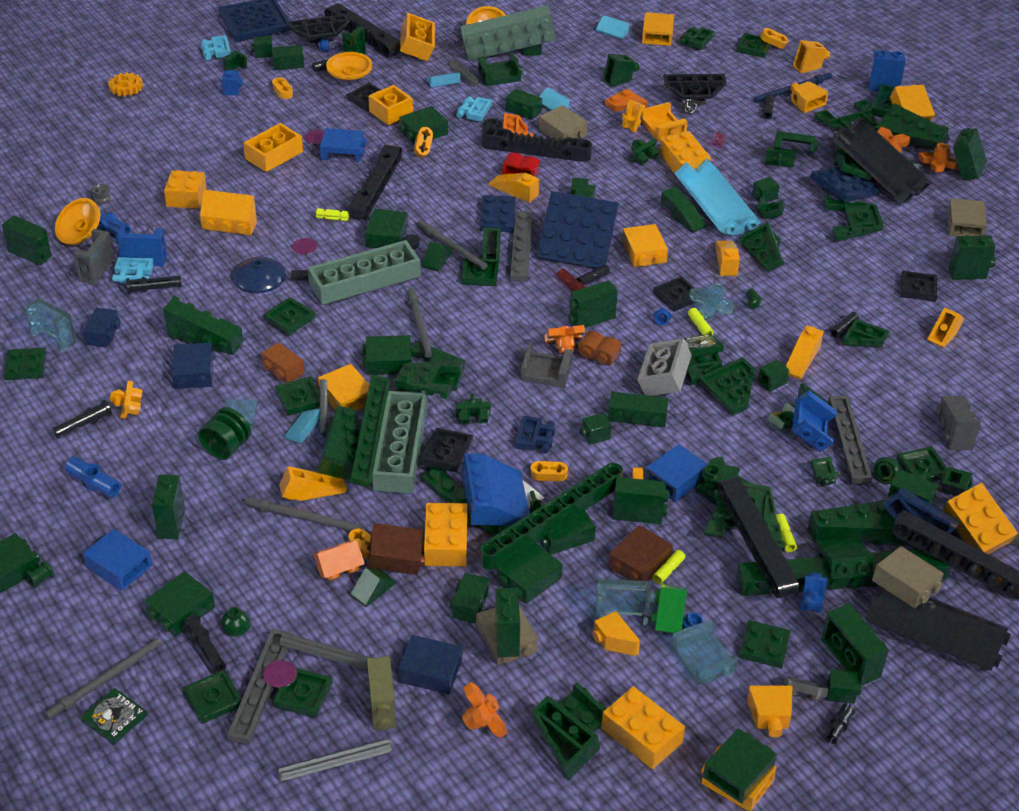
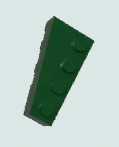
M895 103L876 126V131L880 127L890 129L893 136L899 134L910 136V145L916 144L934 150L937 144H947L950 140L947 129Z

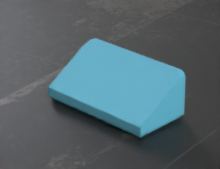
M603 16L596 31L623 39L629 33V23Z
M454 72L427 77V81L431 87L459 83L460 73Z
M549 87L539 96L542 98V106L550 111L562 105L569 109V99Z
M320 410L303 411L284 438L302 444L320 421Z

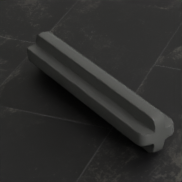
M457 59L450 61V66L456 72H459L460 76L472 87L479 84V80Z

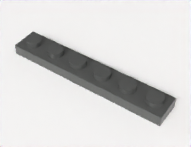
M516 212L510 281L528 282L533 212Z
M829 396V405L837 411V416L833 420L851 484L871 483L872 475L849 397Z
M271 629L227 734L228 741L247 745L251 744L273 690V686L265 682L263 672L270 663L285 660L290 647L280 645V637L286 631Z

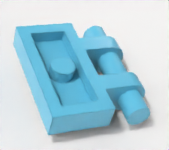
M226 35L211 37L212 40L209 41L206 39L201 41L203 56L206 60H210L212 55H216V58H224L231 53Z
M469 96L464 99L462 106L458 108L456 116L462 118V116L466 115L467 119L481 122L491 108L492 100L481 97L473 100Z
M118 257L114 269L115 274L120 275H113V282L126 284V278L132 280L146 277V279H149V276L143 275H151L154 265L153 258Z

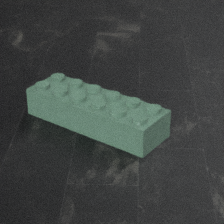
M549 5L461 26L469 61L482 56L488 57L556 40Z
M407 240L308 267L309 285L321 305L421 277L420 259Z
M388 391L372 475L373 491L413 494L427 414L426 393Z

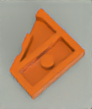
M625 89L605 99V106L616 112L626 110L628 100L639 102L645 105V107L648 106V101L631 90Z
M504 113L502 128L511 130L513 134L517 132L519 136L521 133L527 136L529 133L527 131L528 127L519 115Z

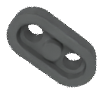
M794 677L784 678L783 686H792V694L800 695V692L809 694V698L815 700H822V697L828 696L829 687L826 685Z

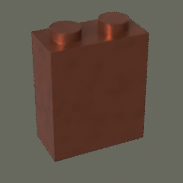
M374 523L370 539L368 568L418 575L419 567H423L425 556L422 554L425 543L423 530Z
M639 525L609 553L608 567L615 573H619L627 578L631 583H635L642 588L672 555L673 545Z

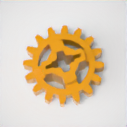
M128 72L125 74L119 73L108 81L110 92L113 95L117 94V96H132L133 94H138L137 91H142L141 88H143L142 77H139L138 74L134 75L133 72L129 74Z

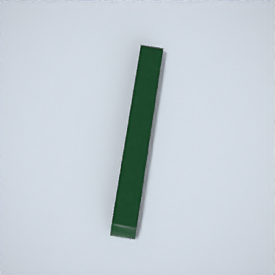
M618 463L605 465L483 543L480 551L481 566L487 570L499 567L613 493L616 488V478L623 475L622 466Z

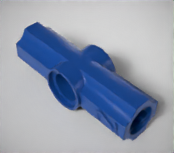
M100 211L98 230L116 235L121 227H125L126 233L131 232V226L119 221L114 213L108 212L105 214Z
M73 456L67 461L65 471L83 481L87 489L98 490L106 496L113 498L119 494V490L122 487L121 482L102 472L98 464H88L82 459Z

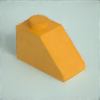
M944 307L927 340L944 348L956 336L965 318Z
M617 611L594 621L593 638L605 650L632 656L639 654L640 640Z

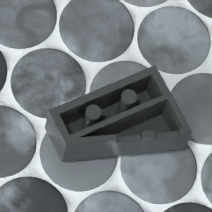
M942 396L940 404L937 405V414L941 417L940 425L944 429V440L948 442L949 450H973L981 422L980 420H975V412H970L971 405L965 396Z

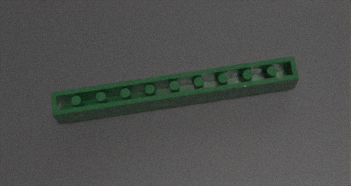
M919 549L908 550L943 572L942 580H947L950 565ZM894 551L871 553L873 556V575L876 565ZM824 557L786 559L798 581V592L803 591L805 575L808 576L809 573H819L822 575V578H827L826 590L880 586L872 581L873 575L831 579L830 565ZM756 562L738 563L736 578L741 596L773 594Z

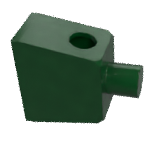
M608 54L603 81L610 87L630 82L633 72L639 71V64L628 55Z
M483 228L482 261L500 262L501 228Z

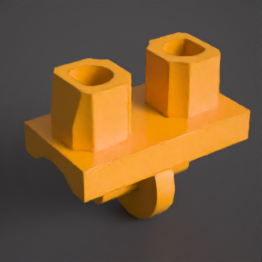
M628 100L626 111L621 116L623 118L622 127L632 132H637V128L641 123V113L644 111L645 105L634 100Z
M127 381L126 391L123 392L117 389L110 394V401L115 406L122 405L120 418L126 419L127 414L138 415L141 403L139 402L143 390L133 388L132 381Z

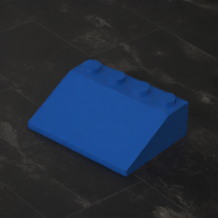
M474 453L464 455L462 478L470 525L511 526L530 514L521 471L485 454Z

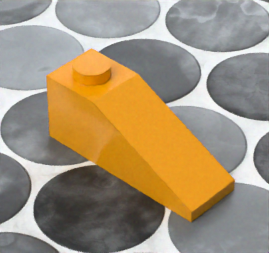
M527 173L498 175L489 182V186L516 196L528 203L539 195V178Z
M715 241L720 276H737L740 261L737 246L733 241Z
M806 325L786 365L789 369L788 376L801 380L821 348L824 331Z
M287 466L279 484L282 497L288 500L294 499L299 501L346 493L347 490L342 478Z

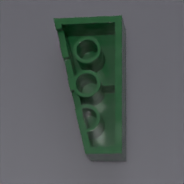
M173 296L163 308L168 337L192 344L212 343L213 350L233 355L243 343L241 327L222 318L218 320L206 310L201 312L195 309V305L189 302L187 304L181 302L177 296Z
M338 405L328 424L316 473L350 480L359 437L357 414L355 409Z
M885 500L811 511L808 530L814 543H817V540L858 537L861 542H873V545H882L884 542L892 543V546H900L901 539L892 533L895 519L884 508L883 503Z

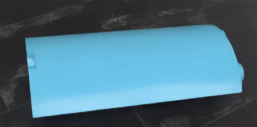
M708 159L695 170L686 162L674 173L722 233L728 235L743 234L755 229L761 223L720 171Z

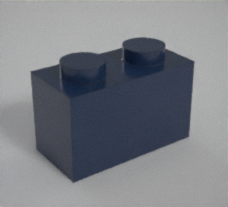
M95 308L83 330L86 345L108 347L121 324L117 310Z

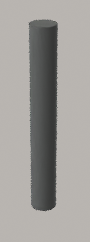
M321 379L320 434L326 435L328 428L327 380Z

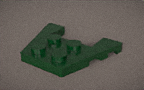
M867 99L854 102V108L858 112L835 118L828 110L815 112L814 115L816 120L834 130L842 127L849 129L851 122L859 117L864 119L875 130L879 124L875 115L872 114L871 107L868 106Z
M824 196L825 209L843 210L848 226H833L832 233L835 241L882 231L883 222L877 204L860 201L850 203L844 202L840 198L833 200L830 199V196Z
M416 340L411 351L412 357L428 359V362L463 360L430 346L432 356L427 358L425 357L422 343ZM463 360L464 367L460 374L440 373L435 383L451 384V391H457L465 368V360ZM397 388L398 392L410 391L406 389ZM417 389V392L414 393H421L422 390Z
M463 360L406 363L395 379V387L414 392L420 389L426 391V395L433 396L436 393L440 394V398L447 399L451 392V384H437L435 382L440 373L460 374L464 367Z
M743 482L779 549L783 550L784 541L780 534L781 528L776 517V507L771 487ZM720 499L703 535L722 539L725 519L733 520L722 499Z

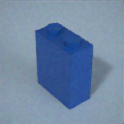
M678 444L646 468L645 480L666 482L665 490H669V499L676 502L704 480L702 470L708 464Z
M116 529L104 535L83 553L86 568L121 591L152 566L150 551Z

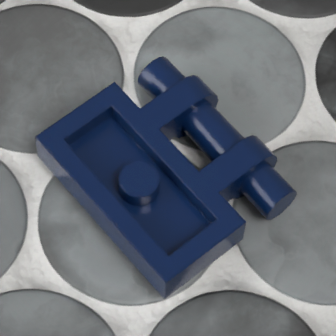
M523 416L516 440V448L535 451L536 445L541 446L542 453H548L552 447V437L556 431L555 423L549 421L547 424H542V418Z

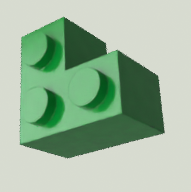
M662 584L661 588H657L655 603H659L658 612L653 611L652 624L656 625L655 630L681 634L687 587Z

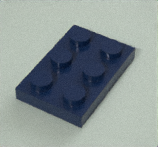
M482 195L480 231H483V228H501V232L514 233L516 196Z

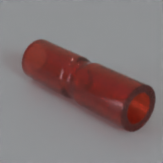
M564 268L558 271L557 277L574 291L586 287Z

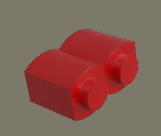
M508 153L503 163L502 174L527 173L536 177L539 171L540 160L532 156L524 157L518 153Z

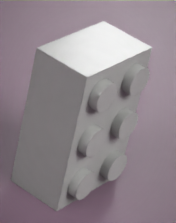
M684 338L649 344L637 379L644 395L658 396L681 391L692 356Z

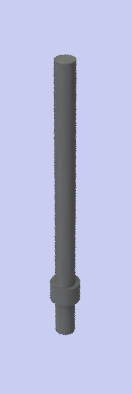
M421 220L418 221L417 226L423 229L427 235L435 237L483 270L487 268V263L436 231L434 226L427 225Z
M409 288V305L413 309L425 357L429 358L432 356V351L419 307V297L416 295L414 288Z
M247 497L245 500V505L259 508L260 511L264 512L272 511L349 531L358 528L363 529V525L274 504L266 499L258 500Z
M158 638L154 639L70 696L65 695L58 700L59 703L44 712L45 716L50 720L63 710H69L74 706L75 702L162 645L161 641Z

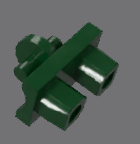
M640 139L633 140L631 150L634 155L629 161L631 163L637 161L642 166L648 162L649 157L651 159L656 158L660 152L655 147L657 141L652 139L645 143V141Z
M767 147L765 164L794 167L796 150Z
M470 393V399H463V403L456 404L455 413L456 417L459 418L460 424H470V416H477L478 423L480 424L488 423L491 401L482 402V398L475 399L474 393Z

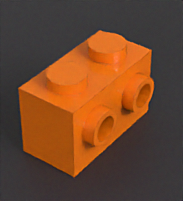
M350 540L313 553L320 577L327 578L328 580L340 577L339 573L347 571V573L360 570L359 566L364 565L357 540Z

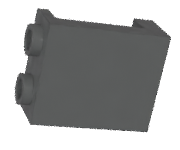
M93 229L91 232L93 244L87 252L76 250L74 259L79 282L96 285L113 262L114 257L109 232Z
M529 344L527 350L523 351V362L519 364L518 372L521 373V381L565 388L572 366L573 350L565 349L564 356L533 352V344Z

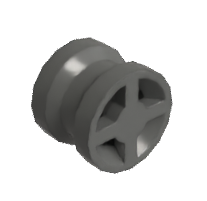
M97 184L93 186L92 193L94 194L95 203L106 204L110 202L111 196L108 185Z

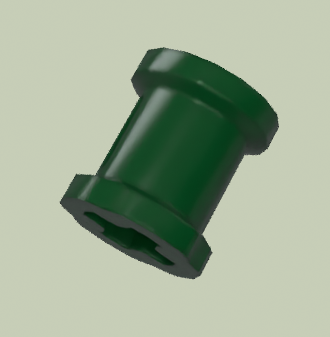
M42 561L39 567L32 571H26L25 575L29 583L34 588H37L39 583L45 579L53 578L54 572L46 561Z

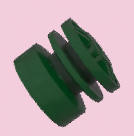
M223 407L199 429L198 439L203 448L213 457L227 460L250 438L252 434L251 427L244 416L230 407Z

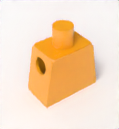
M800 40L793 67L800 73L820 69L824 59L830 58V52L819 42Z
M795 82L790 87L792 91L791 101L802 113H807L827 103L828 91L812 82L800 85Z
M749 686L747 703L755 726L758 729H768L770 737H780L783 734L782 729L789 728L792 713V686Z

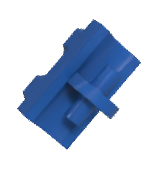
M819 573L805 575L800 604L801 611L812 610L822 613L827 578H822V575Z

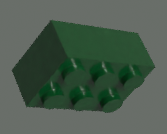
M849 603L827 612L821 638L825 646L846 671L858 672V681L862 683V686L881 678L889 651L886 644L876 636L872 627L865 623L859 612L854 610Z

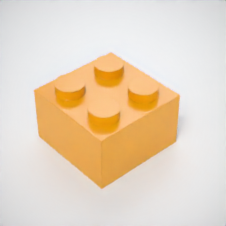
M392 85L369 95V112L387 125L399 121L400 116L413 112V98L395 85Z
M172 170L164 189L166 207L200 209L203 191L207 189L205 172Z

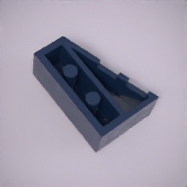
M903 487L894 492L883 503L884 508L894 519L899 512H908L947 533L956 529L959 523L958 520Z

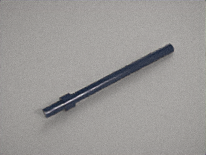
M831 72L823 75L818 74L798 84L812 82L817 85L831 79L833 75ZM791 85L754 97V102L757 103L765 100V97L769 94L776 97L791 92Z

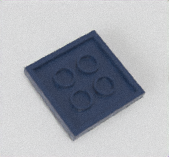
M840 167L812 171L810 175L811 179L844 202L877 196L879 191L871 182L842 171Z

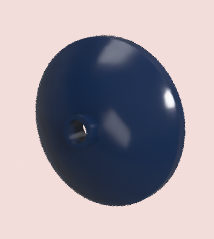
M269 257L248 258L240 262L232 272L234 285L248 293L272 291L278 288L285 279V269L282 264Z

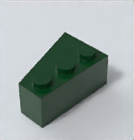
M548 695L532 710L536 728L569 781L600 750L598 735Z

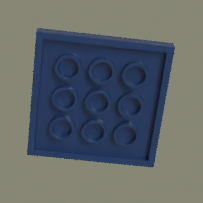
M252 0L218 7L219 14L234 41H243L244 39L272 35L279 32L284 33L290 30L288 26L289 20L277 0Z
M551 191L537 258L594 269L606 265L619 202Z

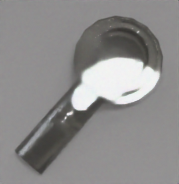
M685 99L682 102V109L685 113L692 114L698 106L706 104V99H699L697 101Z

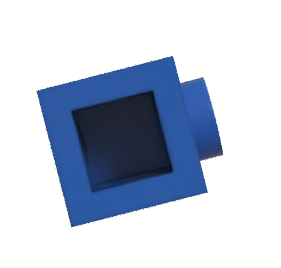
M224 71L222 76L223 95L239 96L240 89L243 86V78L240 77L239 71Z

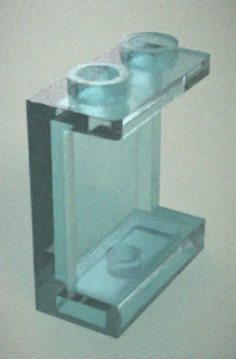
M37 298L25 307L31 335L36 336L43 331L55 337L58 350L62 352L76 343L71 314L40 298Z
M598 579L596 620L604 617L605 614L617 611L621 615L643 616V625H647L648 617H652L654 591L650 590V581Z
M712 620L675 632L672 637L671 648L697 686L703 683H710L716 678L728 676L736 671L738 658L736 655L729 656L714 634L715 624Z

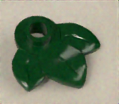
M716 457L711 459L709 464L702 470V477L708 482L718 483L737 477L740 468L724 465L723 457Z

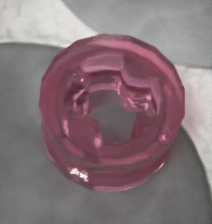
M717 131L713 144L715 146L718 144L719 147H722L726 139V133L721 134L720 131Z

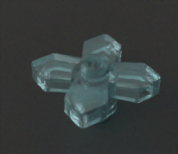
M722 283L712 284L707 291L700 287L690 289L689 296L691 300L702 305L699 312L704 320L713 319L715 311L724 315L734 314L736 310L731 300L723 298L725 288Z

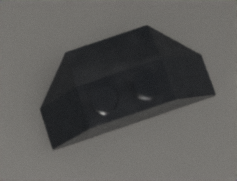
M346 14L288 21L290 30L304 41L315 43L322 38L328 39V41L335 39L349 24Z
M724 73L663 74L664 85L679 99H713L727 83Z

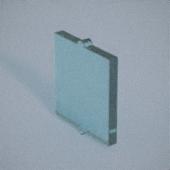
M243 398L241 400H226L225 407L238 411L244 416L250 426H254L258 400H244Z

